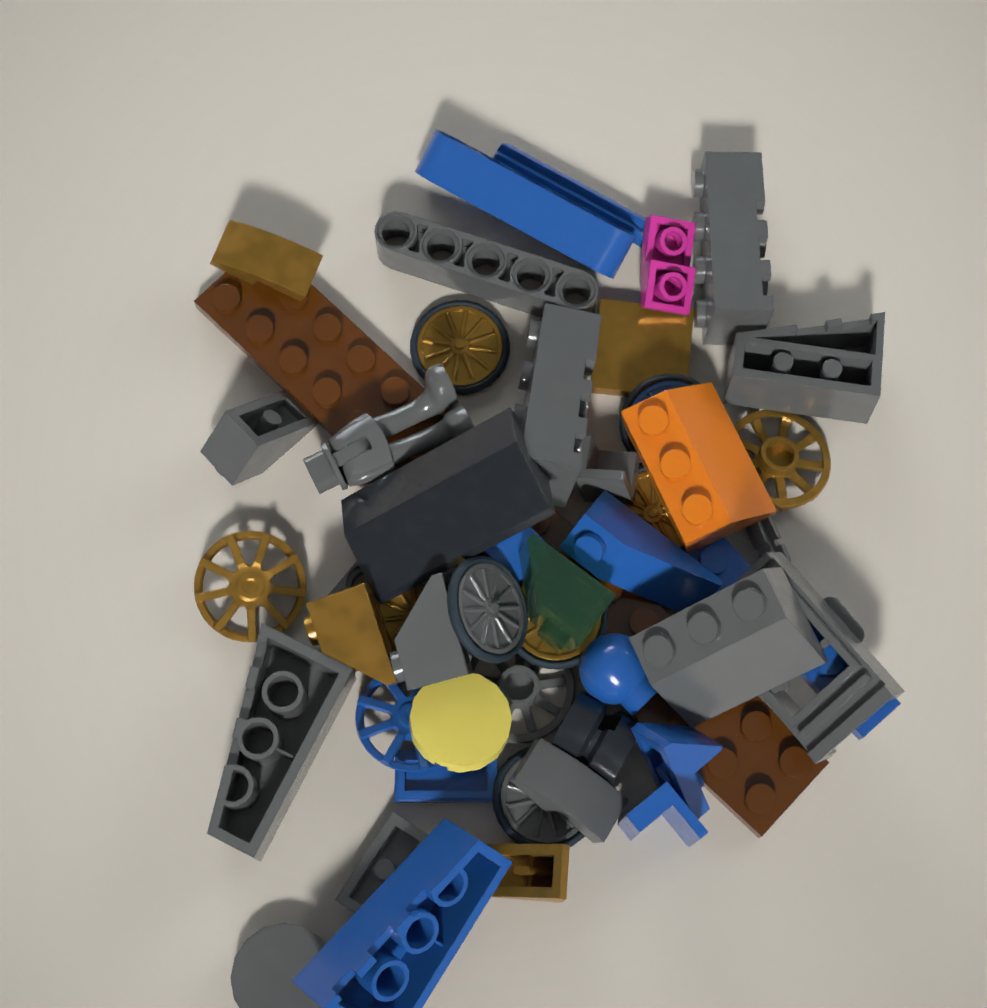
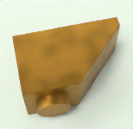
M363 583L306 603L309 616L304 617V625L313 646L319 645L322 653L385 685L400 683L395 678L390 659V652H393L394 649L378 601L369 584Z

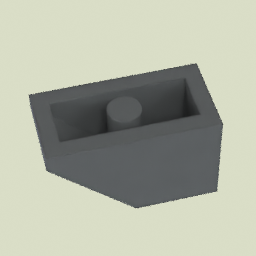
M282 390L225 411L200 452L215 467L216 471L233 486L266 471L312 431L318 421L286 390Z
M438 573L431 575L394 639L397 651L390 652L391 664L397 682L405 681L407 691L473 673L468 651L458 640L448 615L447 592L450 582L448 574Z

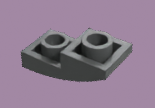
M541 738L534 740L510 779L545 812H559L592 843L605 842L628 802L627 798L587 766Z

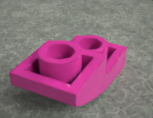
M656 215L645 217L640 276L641 308L685 316L690 314L696 271L695 267H690L695 223Z

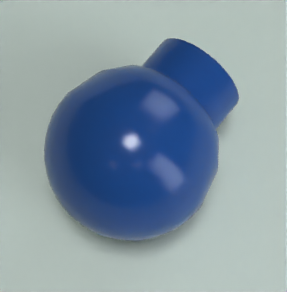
M616 633L605 634L591 641L584 649L579 661L580 680L585 690L602 703L621 704L634 716L657 693L650 685L628 636Z

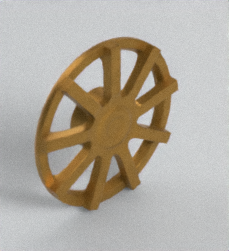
M760 410L741 418L734 425L737 433L750 423L762 444L761 446H756L740 437L746 451L756 456L751 461L755 469L761 470L760 478L763 484H765L768 478H773L775 481L777 498L770 497L775 508L779 509V511H787L790 508L800 507L815 500L826 486L831 472L829 449L819 431L804 418L793 413ZM760 418H782L778 436L769 438ZM790 421L801 425L810 433L795 444L786 438ZM817 442L822 453V461L799 459V452ZM796 468L822 473L817 484L812 486L796 472ZM785 478L793 482L804 494L794 498H787Z
M260 531L232 533L213 544L201 558L194 578L195 601L204 620L219 634L235 641L257 642L259 633H257L256 608L258 606L264 607L278 622V625L273 627V629L281 633L298 617L306 597L304 568L293 549L284 541L271 534ZM238 541H260L253 564L247 565L237 544ZM269 544L280 549L288 557L269 570L262 568ZM228 545L237 565V570L234 572L211 561L219 551ZM293 565L297 575L298 588L272 584L271 580L274 576ZM206 569L227 579L229 585L225 588L203 592V580ZM271 594L296 597L294 606L286 618L270 602L269 596ZM225 596L232 597L233 602L217 621L209 611L205 601ZM240 607H245L247 610L248 634L236 632L225 627Z

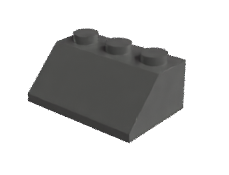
M782 567L763 568L629 637L650 685L691 728L828 662Z

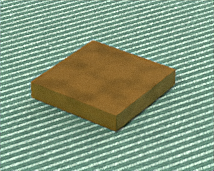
M600 298L598 314L602 315L596 362L591 375V380L593 381L592 393L628 397L635 387L653 376L665 373L688 376L694 309H690V314L685 316L641 308V303Z

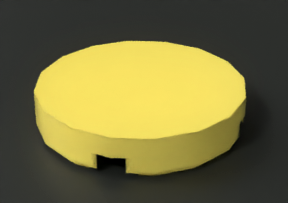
M475 673L423 686L413 699L409 717L412 742L423 758L434 765L436 762L440 766L447 767L449 771L459 773L479 770L496 760L508 741L512 723L509 702L499 687L482 675Z

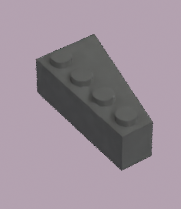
M261 623L257 638L258 645L253 664L249 669L239 718L237 717L233 730V741L226 766H224L207 831L208 835L260 862L356 681L353 668Z

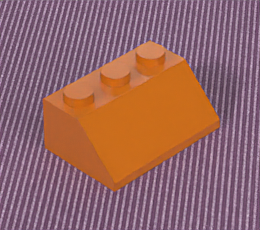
M712 382L664 390L620 411L624 428L686 553H693L777 513Z

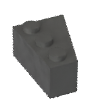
M885 312L870 314L869 319L842 323L841 318L826 320L823 326L797 329V325L736 333L727 363L723 404L867 424L881 396Z

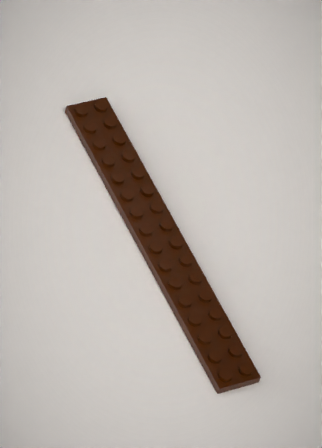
M225 272L194 300L196 308L280 388L286 390L332 437L349 422L366 413L373 418L393 411L412 402L425 390L424 387L312 284L306 297L300 302L259 281L252 285ZM445 414L419 422L390 437L387 441L390 443L431 427L441 421ZM431 450L425 451L396 465V470L410 463L411 461L419 458L420 456L430 452ZM556 509V514L531 526L552 548L531 570L547 565H565L578 569L589 576L599 586L606 599L609 612L606 634L616 633L631 637L670 617L659 604L598 579L559 548L574 526ZM481 552V553L477 554L476 556H485V555L483 554V552ZM658 692L634 716L621 704H617L628 716L641 723L689 726ZM758 696L692 727L720 743L723 747L717 755L698 770L704 781L703 787L758 838H761L829 763V761L823 760L815 764L799 740L775 712Z

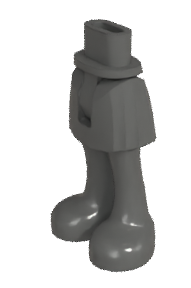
M438 363L429 367L426 371L425 390L419 397L398 409L373 418L366 413L349 422L328 440L327 443L330 449L324 441L320 444L321 451L304 458L303 461L319 494L338 485L341 486L342 490H346L348 485L351 487L379 480L395 471L396 465L425 451L441 446L472 429L474 424L464 406H459L453 384L442 364ZM445 414L441 421L431 427L390 443L387 441L390 437L419 422Z

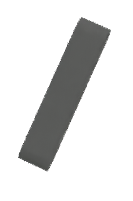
M393 211L386 213L379 218L375 225L374 234L379 260L390 269L540 318L545 303L595 313L598 295L597 282L591 274L583 270L404 212ZM394 236H403L408 239L407 242L399 246L386 243L389 238ZM438 250H446L452 254L450 258L442 261L435 260L430 255ZM487 264L495 267L497 271L490 275H481L475 271V268ZM525 279H535L542 286L538 289L528 290L521 287L519 283ZM571 293H578L584 296L587 301L583 304L575 305L567 302L564 297Z

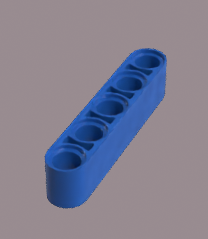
M435 129L415 170L418 175L588 268L614 279L636 237L621 226L438 129Z

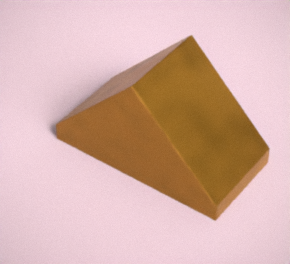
M487 844L513 862L491 897L557 903L566 900L570 845Z

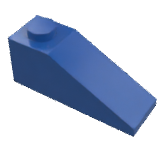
M606 490L602 492L584 513L559 547L598 579L677 612L713 595L724 582Z

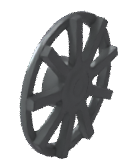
M517 653L515 665L512 667H508L505 662L494 663L501 671L500 677L494 678L482 675L496 684L507 698L511 715L515 709L522 711L528 733H509L507 743H533L535 739L547 737L558 729L574 701L575 680L571 667L563 669L565 677L540 680L537 674L542 667L533 665L531 668L524 665V658L520 657ZM472 655L471 665L474 673L480 659ZM566 686V696L562 708L555 706L540 696L542 689ZM536 704L554 715L555 718L548 725L537 730L530 706Z

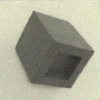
M586 434L580 451L583 454L582 469L576 480L585 502H595L602 492L606 490L623 504L633 505L640 464L637 452L598 450L593 435Z

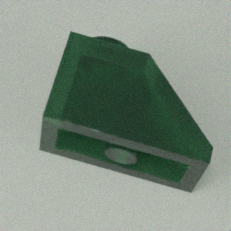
M532 533L518 551L530 622L539 628L537 635L548 645L557 650H562L565 647L572 651L581 645L616 594Z

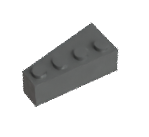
M705 151L701 168L693 169L692 197L700 198V212H694L693 223H695L694 240L701 241V255H695L693 267L696 268L694 284H701V299H695L694 328H702V345H733L736 333L766 329L774 312L773 296L767 295L768 281L771 280L772 276L770 260H760V258L765 256L768 239L767 221L757 220V215H762L765 207L762 152Z
M545 303L540 321L534 319L530 321L525 347L534 349L531 362L523 361L518 390L526 391L524 405L515 404L514 413L521 420L527 454L549 479L554 506L565 508L582 469L583 454L580 451L587 431L588 419L585 418L593 385V381L587 380V377L592 375L596 362L602 315Z

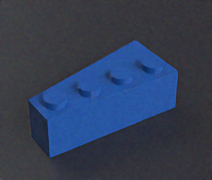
M444 818L295 976L292 982L321 1008H423L513 862Z

